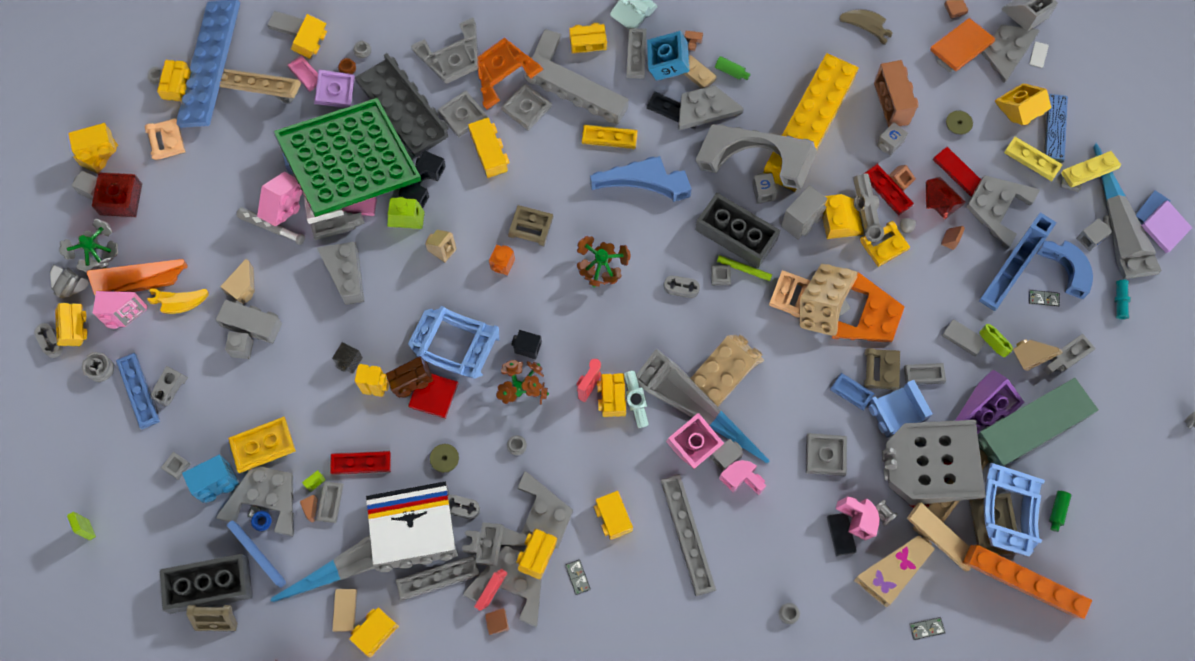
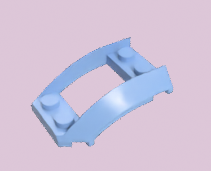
M441 306L436 310L428 309L424 311L408 345L417 357L421 356L426 362L475 379L483 376L481 370L495 340L500 341L499 327L486 325L484 322L462 316ZM442 321L476 334L462 364L427 351Z
M990 463L985 486L984 519L991 546L1028 557L1034 552L1033 549L1038 543L1042 542L1038 531V515L1041 495L1039 494L1041 485L1044 484L1045 480ZM997 487L1023 495L1021 533L995 525L994 505Z

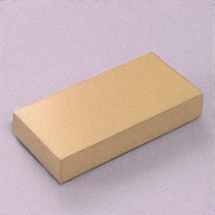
M335 589L332 631L352 632L355 628L356 589Z

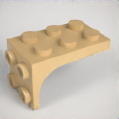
M821 264L800 297V327L835 336L838 332V320L842 304L857 279L858 271Z
M728 335L690 378L717 407L721 405L755 366L764 361L762 358L763 354L755 347L752 349L747 344L748 340L742 335Z

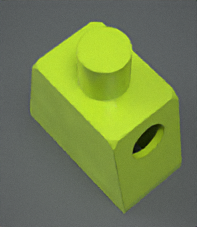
M403 197L390 198L387 226L423 229L425 211L415 199H405Z

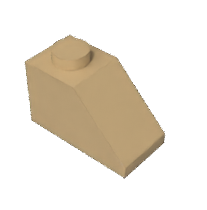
M436 230L434 234H430L426 239L427 250L445 263L457 249L453 234L448 231Z
M247 259L220 286L225 294L233 300L241 302L243 305L251 300L255 292L254 268Z
M1027 339L1016 344L1017 347L1013 348L1020 364L1026 371L1063 353L1058 347L1033 340L1027 341Z

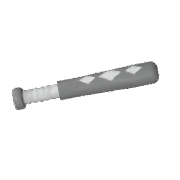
M239 208L237 211L238 218L280 236L284 235L295 240L298 245L303 244L305 240L304 234L298 235L281 225L275 227L257 217L256 213L245 208Z

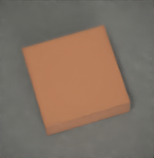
M947 0L944 3L950 18L965 15L969 11L964 0Z

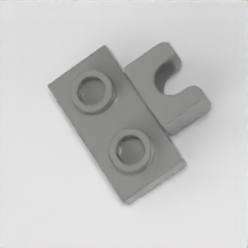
M482 523L481 533L478 531H466L465 535L470 536L473 541L470 545H464L462 550L469 554H476L475 563L497 566L504 526L502 524Z

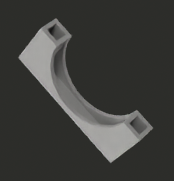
M712 124L695 160L700 170L717 173L721 165L735 153L748 148H766L774 151L782 158V168L779 176L783 186L801 189L817 150L814 142L809 139H797L791 136L785 137L774 133L768 134L757 130L750 131L740 127L732 128L722 124Z

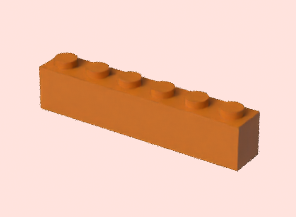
M970 545L964 558L963 564L1075 618L1085 619L1092 603V599L979 545Z

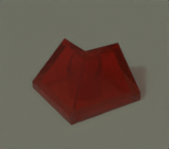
M941 177L926 181V209H935L945 220L966 203Z

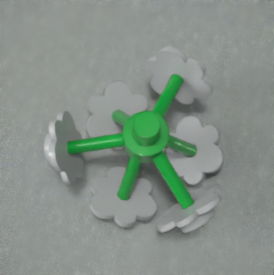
M95 219L93 226L96 228V232L92 234L91 231L87 230L83 235H79L78 240L80 242L77 245H71L69 239L60 241L59 252L66 260L75 258V249L84 250L85 259L79 260L76 265V269L87 273L88 270L107 268L109 266L108 263L118 254V244L114 243V241H109L105 247L101 246L97 241L99 234H104L108 237L113 232L109 224L103 220ZM94 249L103 250V260L100 259ZM89 252L92 253L96 260L89 257Z

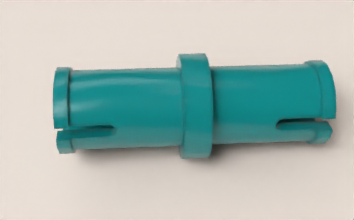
M1128 280L1116 281V297L1114 298L1117 312L1116 319H1129V303L1131 298L1129 297Z

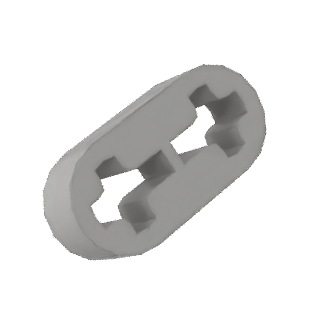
M669 276L664 281V290L670 295L694 298L699 293L700 285L694 279ZM671 282H675L676 286H674V289L670 288L669 284ZM690 285H693L692 292H689Z
M46 323L38 325L34 333L42 351L51 358L60 356L63 352V346L57 345L55 330ZM44 330H47L46 334H47L48 338H45V337L43 336V334H44L43 331H44ZM50 343H52L55 346L53 352L50 351Z
M448 495L449 503L454 500L456 505H460V507L453 506L450 509L451 515L467 519H474L479 516L480 506L475 500ZM474 505L476 511H472L471 514H468L467 509H463V506L470 507Z

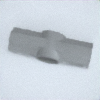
M869 174L856 175L853 177L857 194L854 199V206L856 210L861 212L864 230H866L871 224L880 225L877 214L879 198L872 192Z

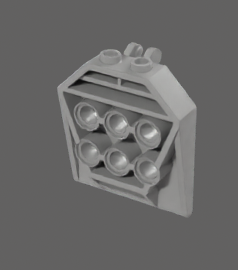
M976 420L904 423L886 442L885 450H882V460L885 462L886 468L884 469V480L888 481L891 490L911 506L917 505V503L933 504L986 497ZM946 441L949 443V446H942L939 442ZM921 442V443H923L925 446H924V447H917V446L915 445V443ZM942 460H949L952 464L945 465L942 463ZM925 461L927 465L920 466L917 464V462ZM924 479L927 480L929 484L922 485L919 483V481ZM944 479H951L954 483L947 484L944 482Z

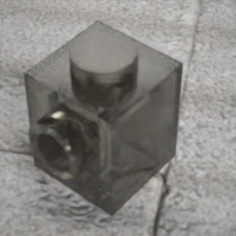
M344 342L340 344L332 357L336 368L352 374L363 358L359 350Z

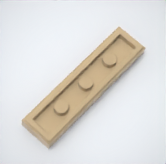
M917 503L907 519L959 567L969 572L971 567L963 564V561L970 546L925 505Z

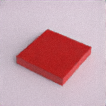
M432 374L434 381L428 383V386L423 389L414 390L408 407L446 419L459 383L458 381Z

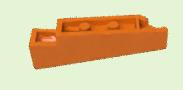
M183 259L88 270L87 276L95 296L96 291L137 292L174 285L178 280L177 276L183 269H187L188 265Z

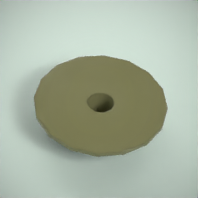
M958 110L951 112L947 116L946 124L951 132L962 135L970 132L973 127V120L968 113Z
M449 444L436 446L430 454V464L436 471L442 473L453 470L459 461L458 451Z

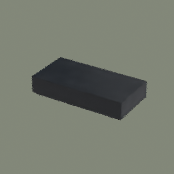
M844 513L828 515L827 520L836 556L856 553L853 534L848 532L850 527L849 516Z

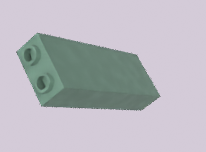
M1073 378L978 433L979 448L987 455L989 463L1005 467L1089 418L1098 411V408L1077 379Z

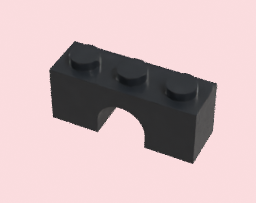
M425 150L421 156H418L415 166L421 176V181L402 187L399 190V197L415 199L422 208H424L429 199V193L427 188L420 186V184L426 179H433L438 182L446 168L444 158Z

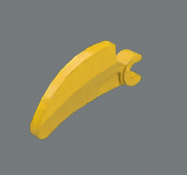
M152 288L149 292L156 296L154 298H147L150 304L161 303L160 311L162 313L176 314L197 307L208 297L209 292L207 289H201L193 292L172 293L161 292Z

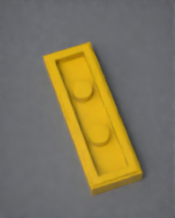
M584 125L582 144L636 149L638 130Z

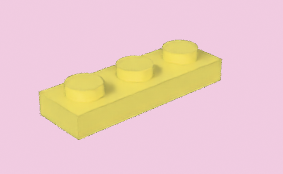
M1017 137L1013 138L1004 151L1006 155L1050 181L1055 178L1063 164Z
M1109 151L1066 168L1062 171L1061 175L1072 188L1119 169L1121 163L1113 152Z

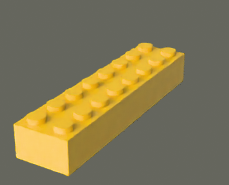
M826 53L782 136L809 139L814 142L815 148L818 150L856 78L859 67ZM773 151L764 167L763 173H772L774 182L783 186L779 176L782 168V158ZM783 186V187H785V188H787V189H790V190H792V191H794V192L797 190V188H792V187Z

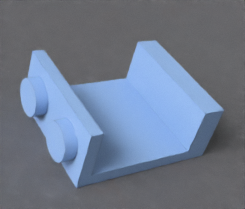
M914 380L907 382L903 388L878 399L875 396L868 403L870 413L876 417L878 428L886 437L894 435L904 423H921L928 420L933 414Z

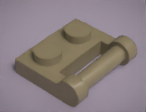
M518 205L508 237H517L545 246L553 214ZM521 226L541 232V235L517 230V227Z
M866 348V380H864V387L899 390L900 351ZM874 357L880 358L879 381L874 380Z
M188 605L187 617L195 631L237 630L238 623L232 613L231 605H224L223 607H196V605Z

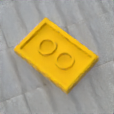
M285 417L228 438L238 473L296 452Z

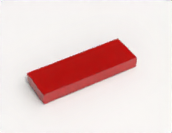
M948 147L944 148L934 156L933 161L972 197L981 179Z
M878 163L864 173L869 174L871 186L898 216L913 206L914 203Z
M390 451L331 454L330 473L332 475L391 472Z

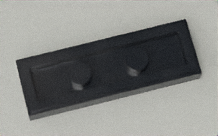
M654 92L647 104V109L679 123L680 102Z

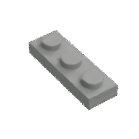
M629 28L627 78L644 79L646 29Z

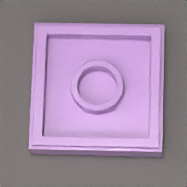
M319 70L314 104L339 108L350 107L355 75Z
M1168 200L1164 201L1141 225L1165 253L1170 252L1192 229L1190 224Z

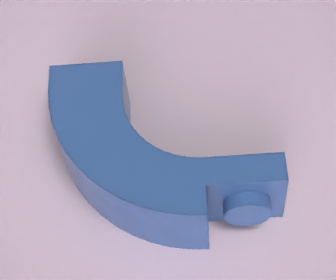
M1044 241L1037 254L1062 264L1069 278L1065 293L1084 299L1090 293L1093 283V271L1086 255L1068 241H1064L1060 246L1053 241Z

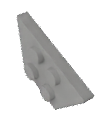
M1000 25L993 36L995 37L994 43L983 50L982 55L990 62L994 71L997 70L1002 76L1001 80L1004 83L1040 30L1031 29L1027 32L1022 27Z
M715 85L682 93L678 129L682 130L742 114L744 109Z

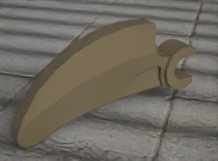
M851 10L842 13L839 18L841 22L856 25L873 34L882 44H886L888 40L884 36L891 38L893 34L891 30L884 29L882 26L886 19L872 11Z

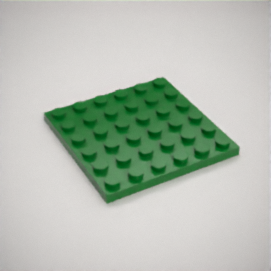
M378 98L274 131L275 138L315 217L421 181L418 170Z

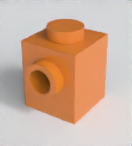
M496 244L489 259L490 269L496 273L508 276L515 261L514 251L506 245L500 246Z

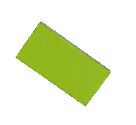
M74 511L67 514L74 533L87 540L96 537L89 519Z

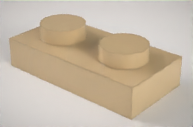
M689 55L690 72L684 73V75L701 89L709 87L716 80L717 76L693 56Z

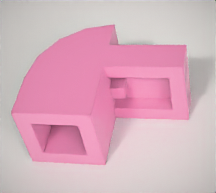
M741 460L732 463L719 477L733 493L743 482L758 495L766 487L765 480L759 474L755 475L753 473L757 465L750 461Z
M846 497L837 502L835 509L852 517L848 532L865 541L877 535L879 514L871 501L866 498L858 502L853 497Z

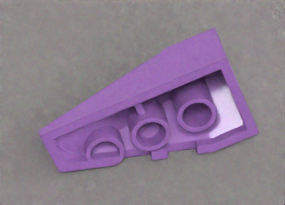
M992 370L979 382L955 421L976 420L978 434L986 426L990 427L995 424V421L1014 413L1025 402L1008 378Z

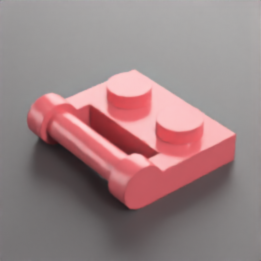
M592 359L589 362V371L585 376L582 375L577 382L578 399L584 403L597 385V381L601 378V372L599 371L601 362L598 359Z

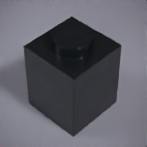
M519 330L518 335H514L511 346H513L514 353L537 359L542 344V337Z

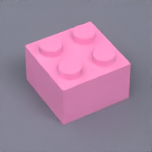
M283 172L262 186L257 217L276 227L299 211L302 190L294 176Z

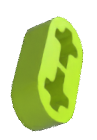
M986 324L979 331L980 336L1000 356L1006 357L1013 351L1011 343L991 324Z

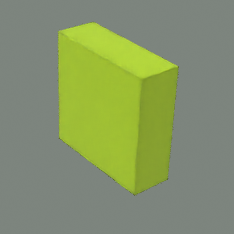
M317 470L304 480L302 484L309 492H312L326 479Z

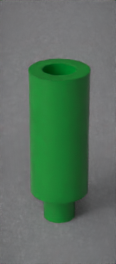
M1058 490L1056 492L1049 522L1052 523V531L1059 532L1060 526H1064L1072 496L1066 491Z

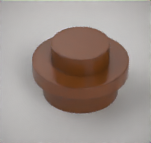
M348 58L342 59L338 65L339 72L354 74L356 71L355 62Z

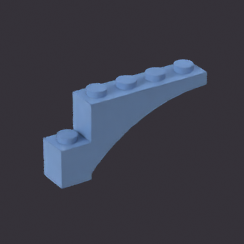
M660 156L649 157L644 161L631 162L623 167L616 166L608 171H598L590 175L592 190L605 187L627 186L660 193L671 198L673 202L691 197L692 189L685 170L673 171L667 175Z
M1041 212L1038 214L979 302L993 311L998 309L1057 222Z

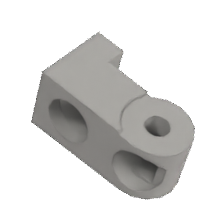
M166 366L151 393V399L164 406H168L174 399L175 393H177L181 384H184L188 377Z

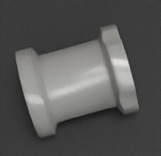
M885 500L875 506L879 518L883 521V526H886L898 515L892 512L886 505Z

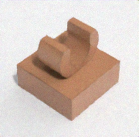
M685 31V39L689 42L688 50L695 51L696 43L702 44L703 33Z

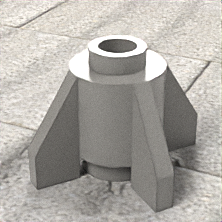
M53 264L50 270V279L54 295L64 299L87 288L89 280L82 277L79 278L70 268L62 272L63 268Z

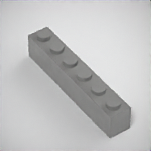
M534 53L531 59L539 63L544 70L531 79L524 70L525 79L529 83L537 84L545 91H551L561 99H567L577 107H583L590 113L599 115L610 123L619 124L628 109V98Z

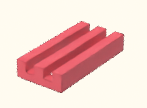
M500 569L493 574L474 606L481 611L489 606L507 576L506 571Z

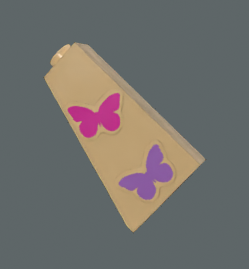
M918 535L859 574L854 581L887 608L935 548L931 546L932 543L927 538H921Z

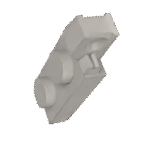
M345 211L342 216L311 223L314 239L319 240L355 229V226L365 223L361 212L352 215V213Z
M1081 334L1061 348L1063 353L1050 359L1052 363L1043 370L1048 375L1057 369L1061 373L1096 348L1084 334Z

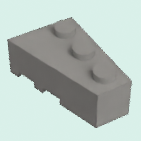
M355 242L318 247L317 250L345 304L364 302L359 253Z

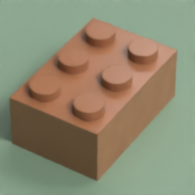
M902 60L880 64L874 80L888 128L894 122L898 126L910 125L918 108V99L914 97L913 85L908 80V70L903 65Z

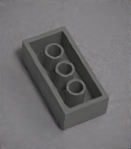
M717 192L697 219L695 227L697 232L757 268L760 267L778 240L781 231Z
M243 554L159 569L162 609L169 614L187 611L188 605L209 607L252 598L249 561Z

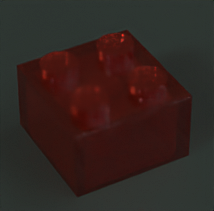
M98 172L92 207L100 216L136 217L142 189L141 181L135 174Z

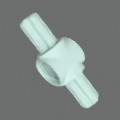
M628 371L624 373L628 388L626 396L630 411L634 412L638 428L647 427L649 425L645 411L647 403L643 388H639L635 371ZM634 394H639L642 397V401L638 405H634L631 402V397Z

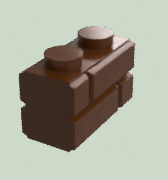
M421 356L386 373L391 391L398 398L407 397L412 391L423 389L428 386V383L434 381L428 363Z

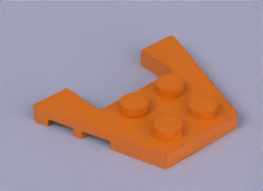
M505 37L478 56V75L481 79V92L484 99L482 102L487 110L500 101L493 86L519 67H523L530 79L544 70L539 63L531 59Z
M858 272L857 279L851 290L868 296L858 326L854 327L838 321V332L835 336H832V339L846 338L850 340L863 339L875 342H892L905 306Z

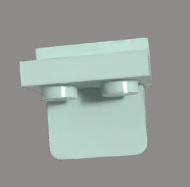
M619 0L611 11V16L628 29L638 28L647 16L649 17L658 6L652 0Z

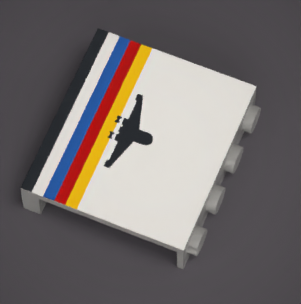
M446 481L366 496L373 565L377 571L389 572L392 568H410L413 564L421 563L426 565L434 560L448 561L458 556L455 548L448 498L449 489Z

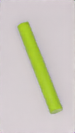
M721 255L718 257V263L730 265L732 268L767 281L771 280L772 274Z

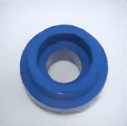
M258 511L251 518V525L257 531H265L272 524L270 514L265 511ZM260 518H265L263 525H259L258 521Z

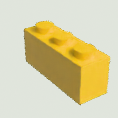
M489 117L468 124L471 138L487 178L507 172V164H510L507 154H503L501 150L503 149L501 139H497L495 135L497 133L495 124H491Z

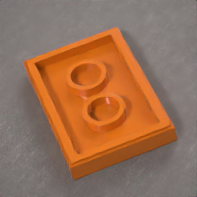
M968 18L932 45L930 51L953 70L957 71L994 43L995 37Z

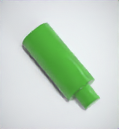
M722 56L718 58L715 65L716 69L739 80L742 78L748 80L751 75L746 72V68Z

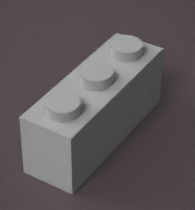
M225 300L216 318L221 327L239 333H248L251 337L272 344L282 325L277 314L269 311L267 313L261 312L259 308L254 306H243L241 302L232 300V302Z

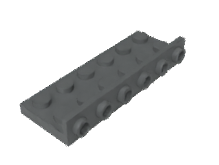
M386 53L384 54V61L356 76L355 81L370 100L378 98L398 136L414 157H417L424 150L427 151L448 138L447 130L449 128L444 120L441 121L435 108H431L428 105L426 97L423 94H419L415 83L408 80L406 72L403 69L400 70L395 58L390 57Z

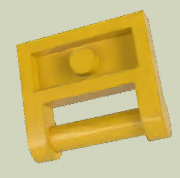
M894 221L888 222L883 227L884 235L890 232L892 237L873 247L866 236L860 238L861 244L877 267L910 249L909 244L899 232Z

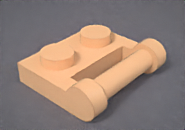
M176 118L157 124L150 123L145 125V131L148 133L150 140L151 157L153 160L185 152L180 127L176 124ZM157 132H161L164 145L163 150H159L156 138Z
M782 270L769 306L800 318V297L810 283V280ZM798 284L802 289L796 305H789Z

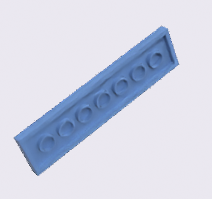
M238 0L207 2L190 66V77L186 82V93L182 97L176 124L180 128L210 126L240 7Z

